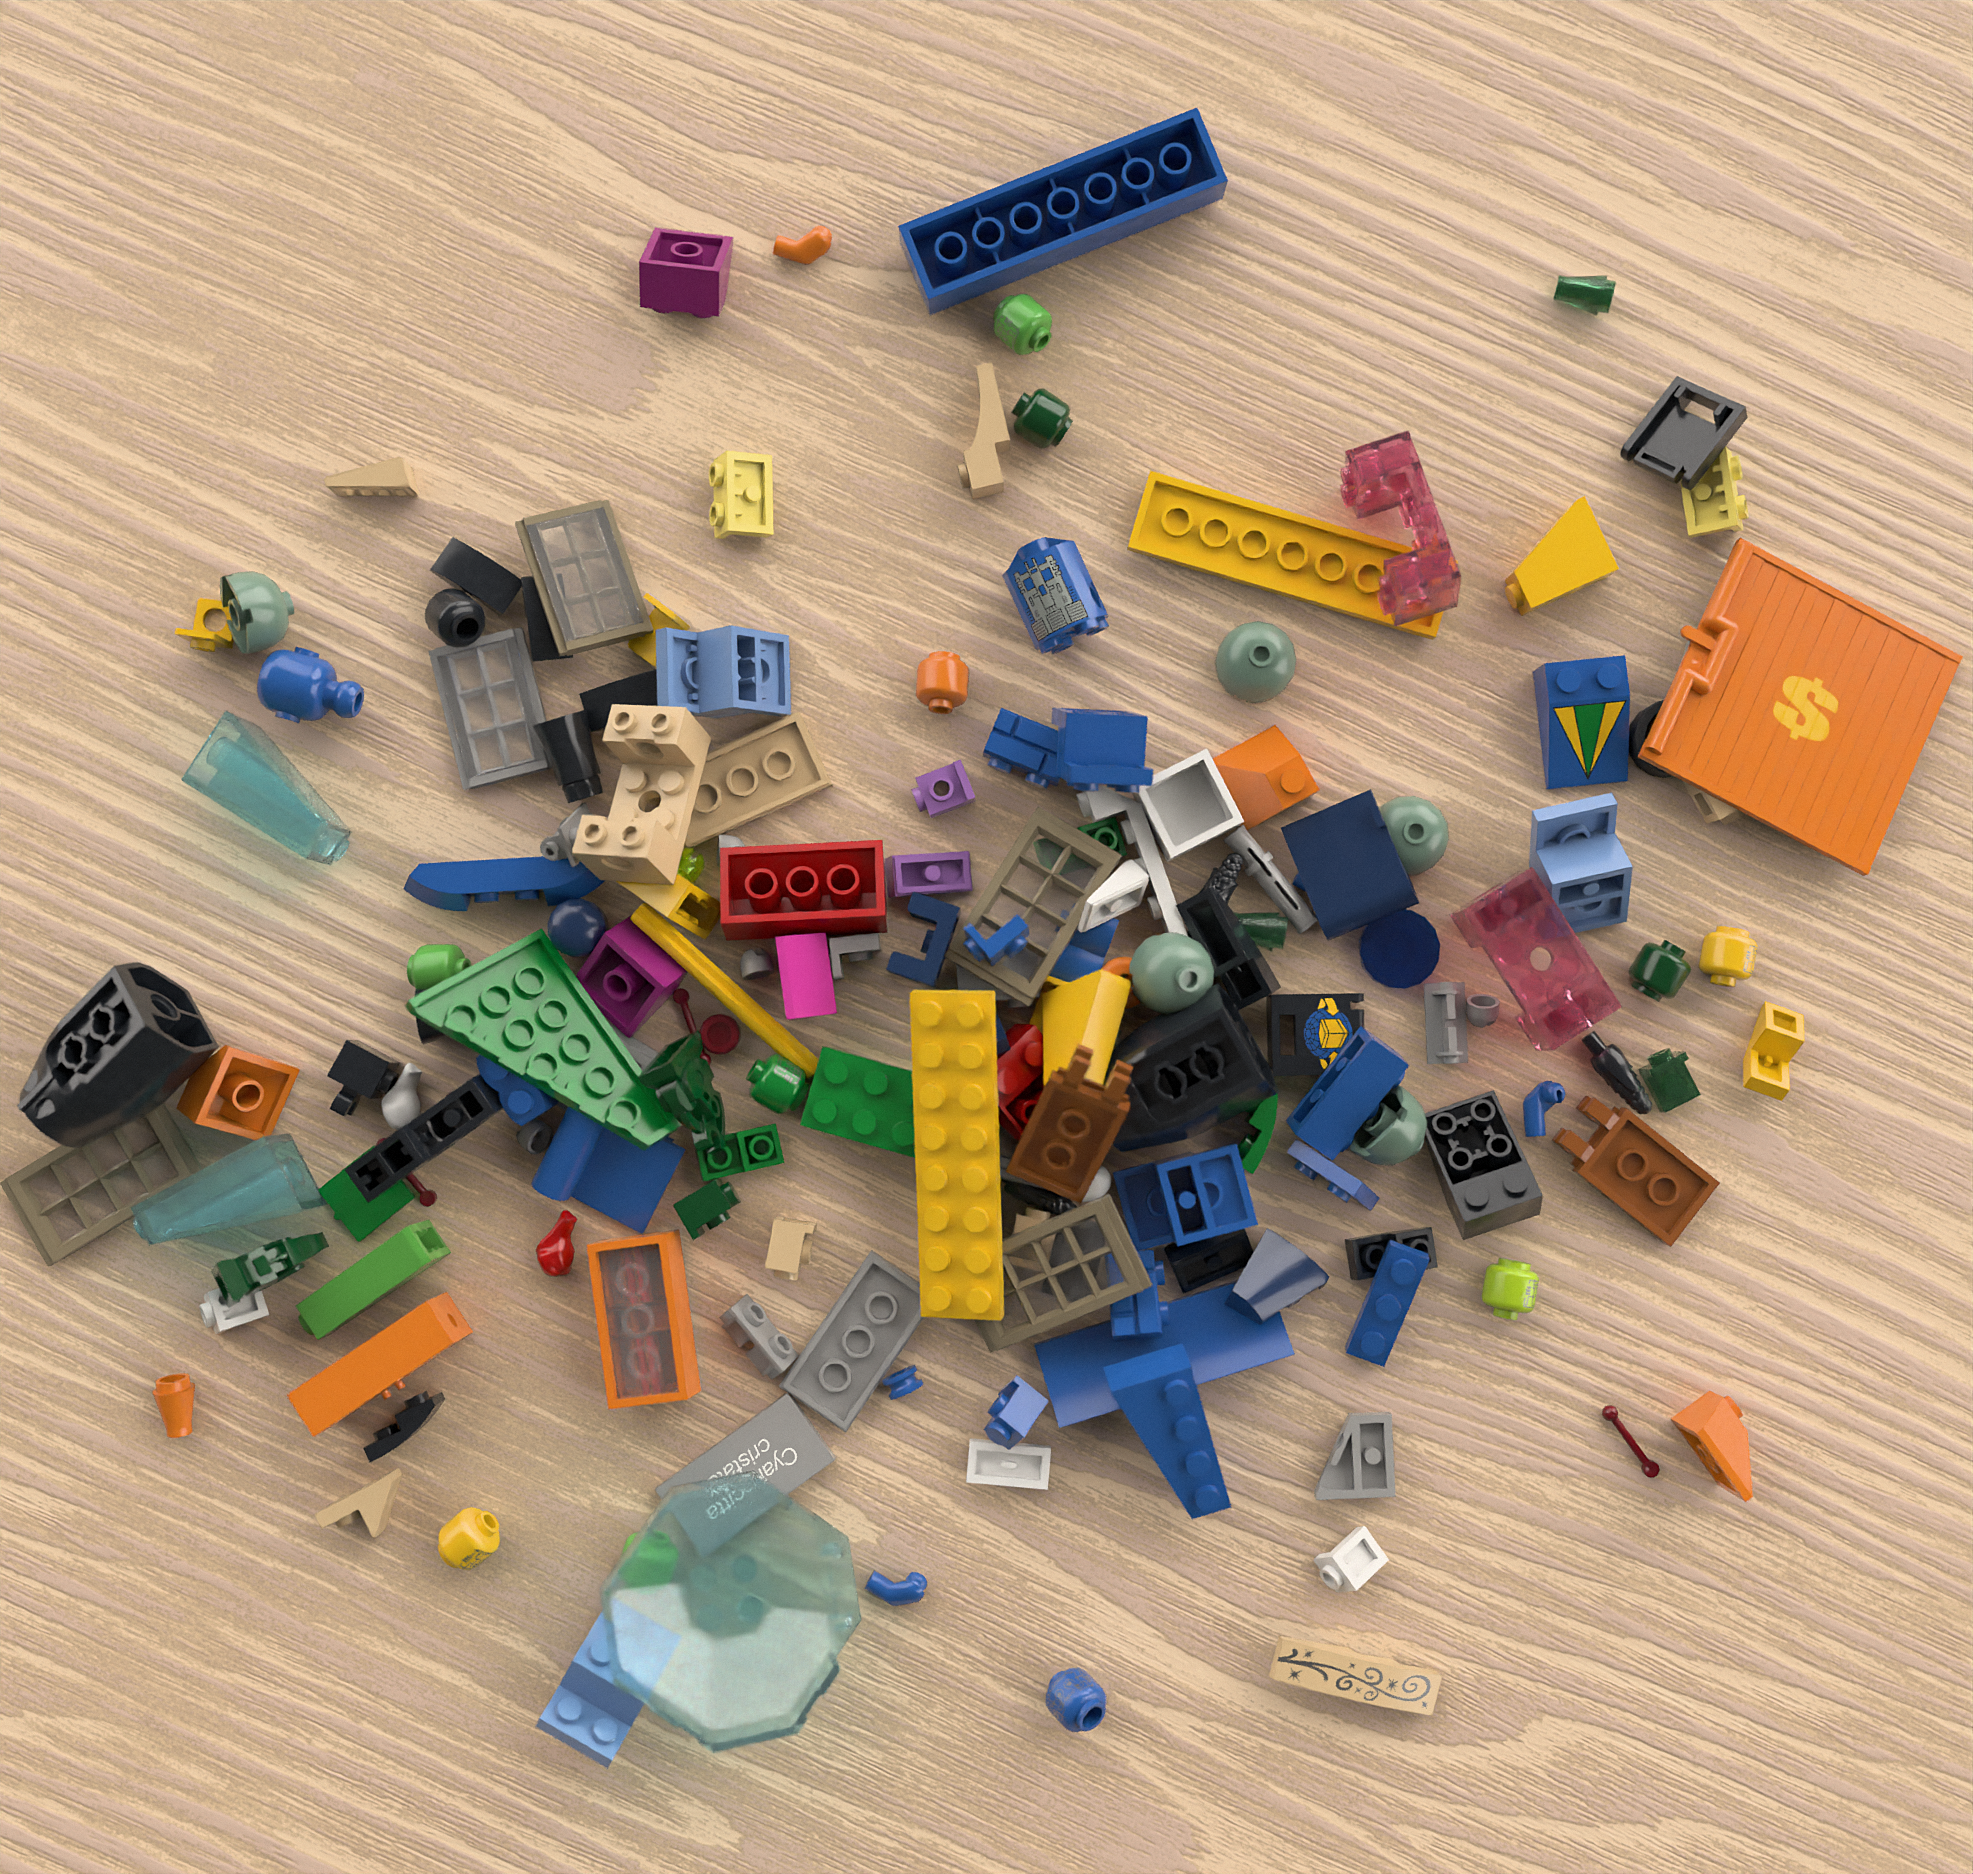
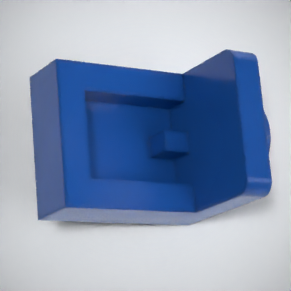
M1017 914L990 938L985 940L969 923L963 928L968 939L963 944L978 962L985 958L993 967L1004 956L1007 955L1009 958H1012L1028 944L1026 938L1030 935L1029 926Z

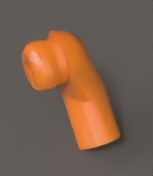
M816 226L798 241L778 235L774 244L773 255L801 264H811L830 249L832 234L827 227Z

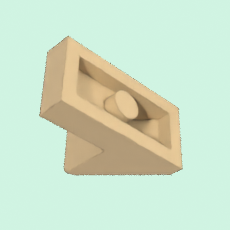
M399 1467L315 1513L314 1515L321 1529L334 1522L339 1529L362 1515L372 1537L376 1538L385 1531L401 1481L402 1473Z

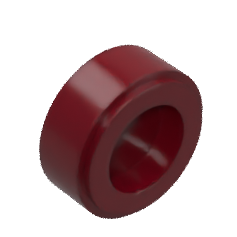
M712 1015L702 1023L700 1028L703 1047L713 1054L721 1055L732 1052L738 1046L741 1039L739 1024L728 1015Z

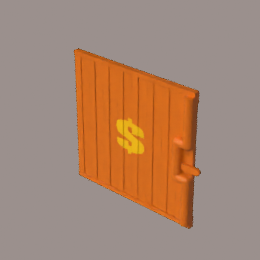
M1739 538L1732 548L1729 559L1697 629L1686 625L1680 630L1681 636L1691 642L1647 739H1645L1639 752L1638 758L1860 875H1868L1963 656L1750 542Z

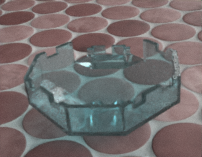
M754 1470L671 1486L600 1586L614 1685L626 1694L631 1693L647 1704L651 1711L676 1728L680 1727L697 1738L701 1745L713 1753L798 1734L808 1720V1712L819 1696H824L839 1674L840 1667L836 1657L861 1621L848 1536Z

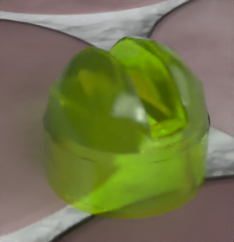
M684 848L677 873L695 883L705 868V859L701 853L693 859L692 855L695 849Z

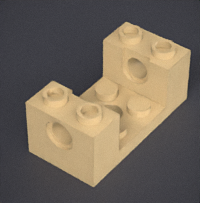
M612 704L602 741L623 764L609 817L607 820L604 816L582 815L572 854L600 880L674 885L711 740L709 734L686 707ZM661 798L658 807L651 812H645V807L651 799Z

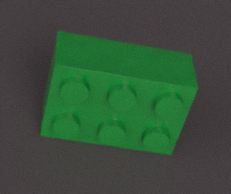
M823 1046L800 1126L915 1158L912 1070Z

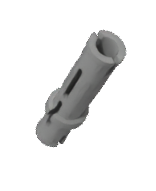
M1244 825L1240 826L1223 841L1225 844H1228L1234 853H1238L1243 858V864L1246 867L1244 872L1247 876L1253 875L1275 905L1278 906L1296 928L1297 933H1303L1318 921L1316 915L1271 861L1273 858L1272 854L1269 851L1264 852L1245 829L1246 827Z

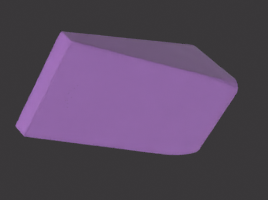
M969 851L893 855L885 858L888 898L911 897L913 891L922 895L973 891Z

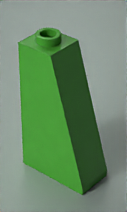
M429 1219L409 1225L297 1304L296 1308L300 1312L298 1316L299 1322L308 1334L315 1335L317 1340L329 1336L451 1252Z

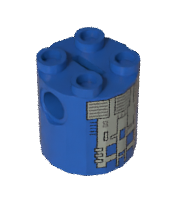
M1043 537L1018 549L1012 563L1002 577L1036 650H1040L1042 654L1050 651L1052 654H1055L1074 645L1073 637L1085 633L1087 636H1092L1109 627L1106 621L1108 617L1107 611L1074 541Z

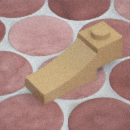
M992 362L976 366V379L980 398L979 422L971 449L963 451L964 464L957 465L962 489L970 487L972 499L1003 492L1004 481L997 453L1010 451V437Z

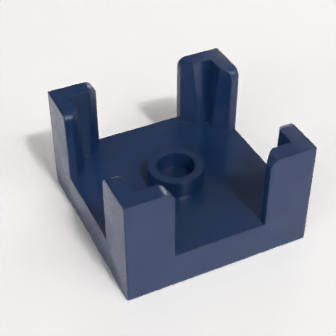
M913 891L908 911L914 918L935 924V931L928 929L920 951L926 954L924 961L894 951L890 956L886 970L895 975L935 988L945 961V954L949 949L961 915L960 907Z

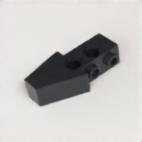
M481 1074L469 1079L344 1170L368 1203L373 1201L500 1112L503 1107L500 1102L499 1092L490 1087Z

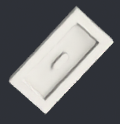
M970 1438L966 1482L1048 1490L1051 1446L1017 1443L1008 1450L991 1440Z

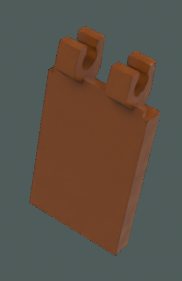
M1078 1043L1067 1069L1059 1066L1057 1071L1052 1070L1013 1151L1005 1172L1081 1204L1129 1111L1130 1102L1127 1101L1129 1096L1125 1095L1124 1092L1129 1084V1076L1133 1066L1117 1060L1109 1075L1106 1086L1085 1078L1094 1050Z
M1585 1096L1576 1109L1589 1120L1599 1125L1588 1141L1585 1142L1571 1130L1561 1127L1552 1141L1574 1157L1570 1163L1574 1166L1573 1172L1662 1243L1671 1247L1720 1182L1629 1109L1624 1107L1618 1109L1614 1106L1610 1110L1596 1098L1592 1097L1591 1099L1589 1096Z

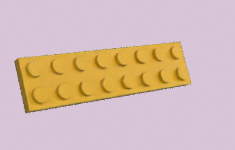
M1154 471L1149 473L1127 550L1431 640H1434L1437 636L1458 563L1454 559Z
M913 990L909 994L921 1317L1001 1321L1004 1317L995 991Z

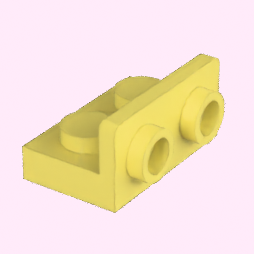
M1726 446L1692 490H1688L1681 485L1688 536L1690 538L1730 529L1734 532L1743 531L1742 520L1748 519L1745 495L1738 496L1736 480L1743 478L1740 459L1738 455L1732 457L1730 450Z
M725 451L714 460L709 469V484L711 487H714V502L710 507L709 520L711 526H714L715 538L724 539L730 534L770 537L773 535L772 455Z

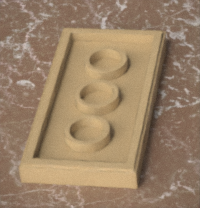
M800 711L707 752L684 843L685 850L688 851L717 838L718 834L724 835L833 786Z

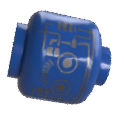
M1070 1668L1060 1671L1052 1677L1046 1692L1045 1704L1050 1713L1068 1731H1090L1098 1726L1105 1716L1106 1694L1103 1688L1087 1671L1081 1668Z

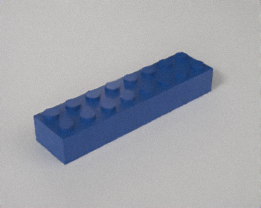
M1198 107L899 225L900 244L928 313L932 315L1222 200L1228 179Z

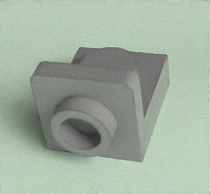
M873 933L829 939L830 948H828L834 979H844L842 955H849V962L873 959V951H881L880 935Z

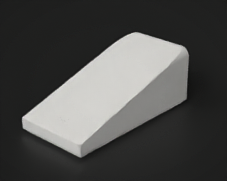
M1132 859L1124 862L1086 900L1077 929L1081 933L1139 906L1149 881V875Z

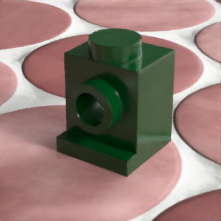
M717 1178L673 1204V1207L691 1238L695 1240L705 1233L702 1225L705 1223L709 1230L730 1219L731 1217L727 1210L741 1203V1200L729 1181L723 1184L721 1178Z

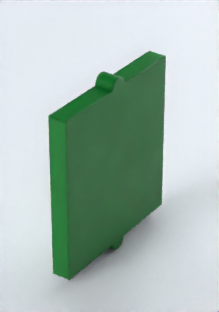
M376 1145L372 1146V1147H371L370 1149H368L365 1153H363L360 1157H362L363 1155H365L367 1152H369L371 1149H373ZM344 1169L318 1189L319 1193L335 1212V1220H341L358 1242L365 1239L416 1198L405 1182L401 1181L368 1203Z

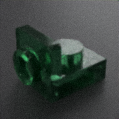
M1670 1048L1660 1050L1647 1057L1649 1064L1638 1069L1660 1113H1666L1701 1095L1684 1063L1689 1059L1685 1051L1672 1052Z

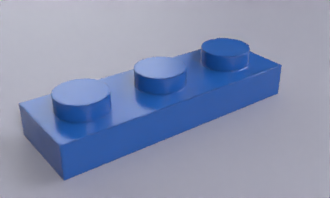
M1389 1240L1345 1345L1347 1354L1383 1367L1385 1366L1429 1263L1428 1253Z

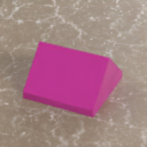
M826 933L775 937L786 1019L793 1021L836 1014L837 1009Z

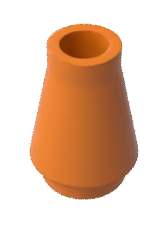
M185 1373L167 1375L155 1381L156 1389L152 1393L166 1427L167 1437L178 1438L191 1434L193 1432L192 1415L195 1383L190 1382V1375Z

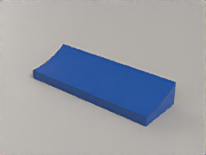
M1235 1280L1168 1301L1170 1326H1162V1337L1113 1341L1111 1320H1107L1034 1343L1059 1428L1121 1409L1110 1392L1103 1370L1105 1366L1182 1343L1191 1364L1196 1384L1199 1385L1295 1355L1280 1311L1273 1318L1259 1325L1225 1305L1224 1303L1237 1282Z

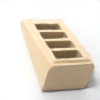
M400 456L324 478L325 486L337 496L419 495L413 469Z

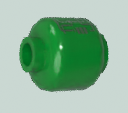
M778 1054L769 1056L764 1062L757 1059L746 1077V1080L751 1083L749 1088L750 1098L777 1114H783L788 1109L795 1111L809 1088V1083L805 1082V1071Z

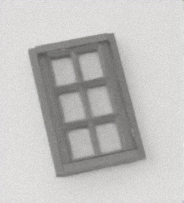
M522 627L481 636L467 647L455 648L446 645L429 651L463 790L476 789L552 768L544 747L532 727L533 725L545 722L546 717Z

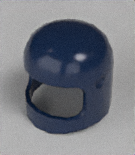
M569 899L560 903L551 912L547 923L548 937L552 945L561 953L571 957L589 956L604 933L609 930L608 920L603 910L595 903L584 899Z

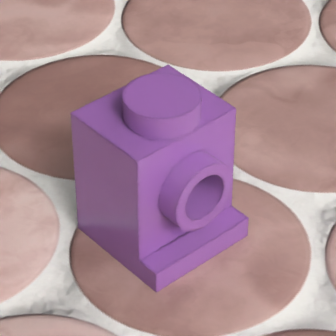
M961 759L953 762V764L916 777L918 787L911 789L919 811L928 810L930 818L975 802V795ZM944 782L949 786L950 789L947 795L938 796L934 793V787L937 783Z

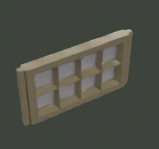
M1038 806L951 943L945 958L1029 1007L1076 933L1086 900L1111 876L1122 855ZM1017 914L1029 926L1030 935L1026 938L1028 944L1012 958H1009L1007 955L1004 956L993 967L985 958L978 962L963 944L968 940L963 928L969 923L985 940L990 938Z
M163 1103L137 1121L84 1147L71 1148L64 1145L57 1147L7 1177L4 1181L0 1182V1185L49 1267L197 1180L205 1172L166 1105Z
M1110 1194L1002 1239L1004 1317L1001 1321L974 1320L991 1353L1151 1287L1152 1282ZM1008 1257H1018L1027 1268L1012 1265Z

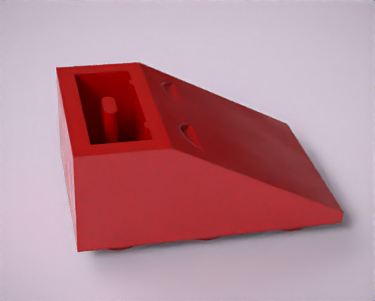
M1014 1024L1005 1033L1011 1050L997 1055L999 1124L1017 1141H1019L1045 1087L1043 1034L1036 1025Z

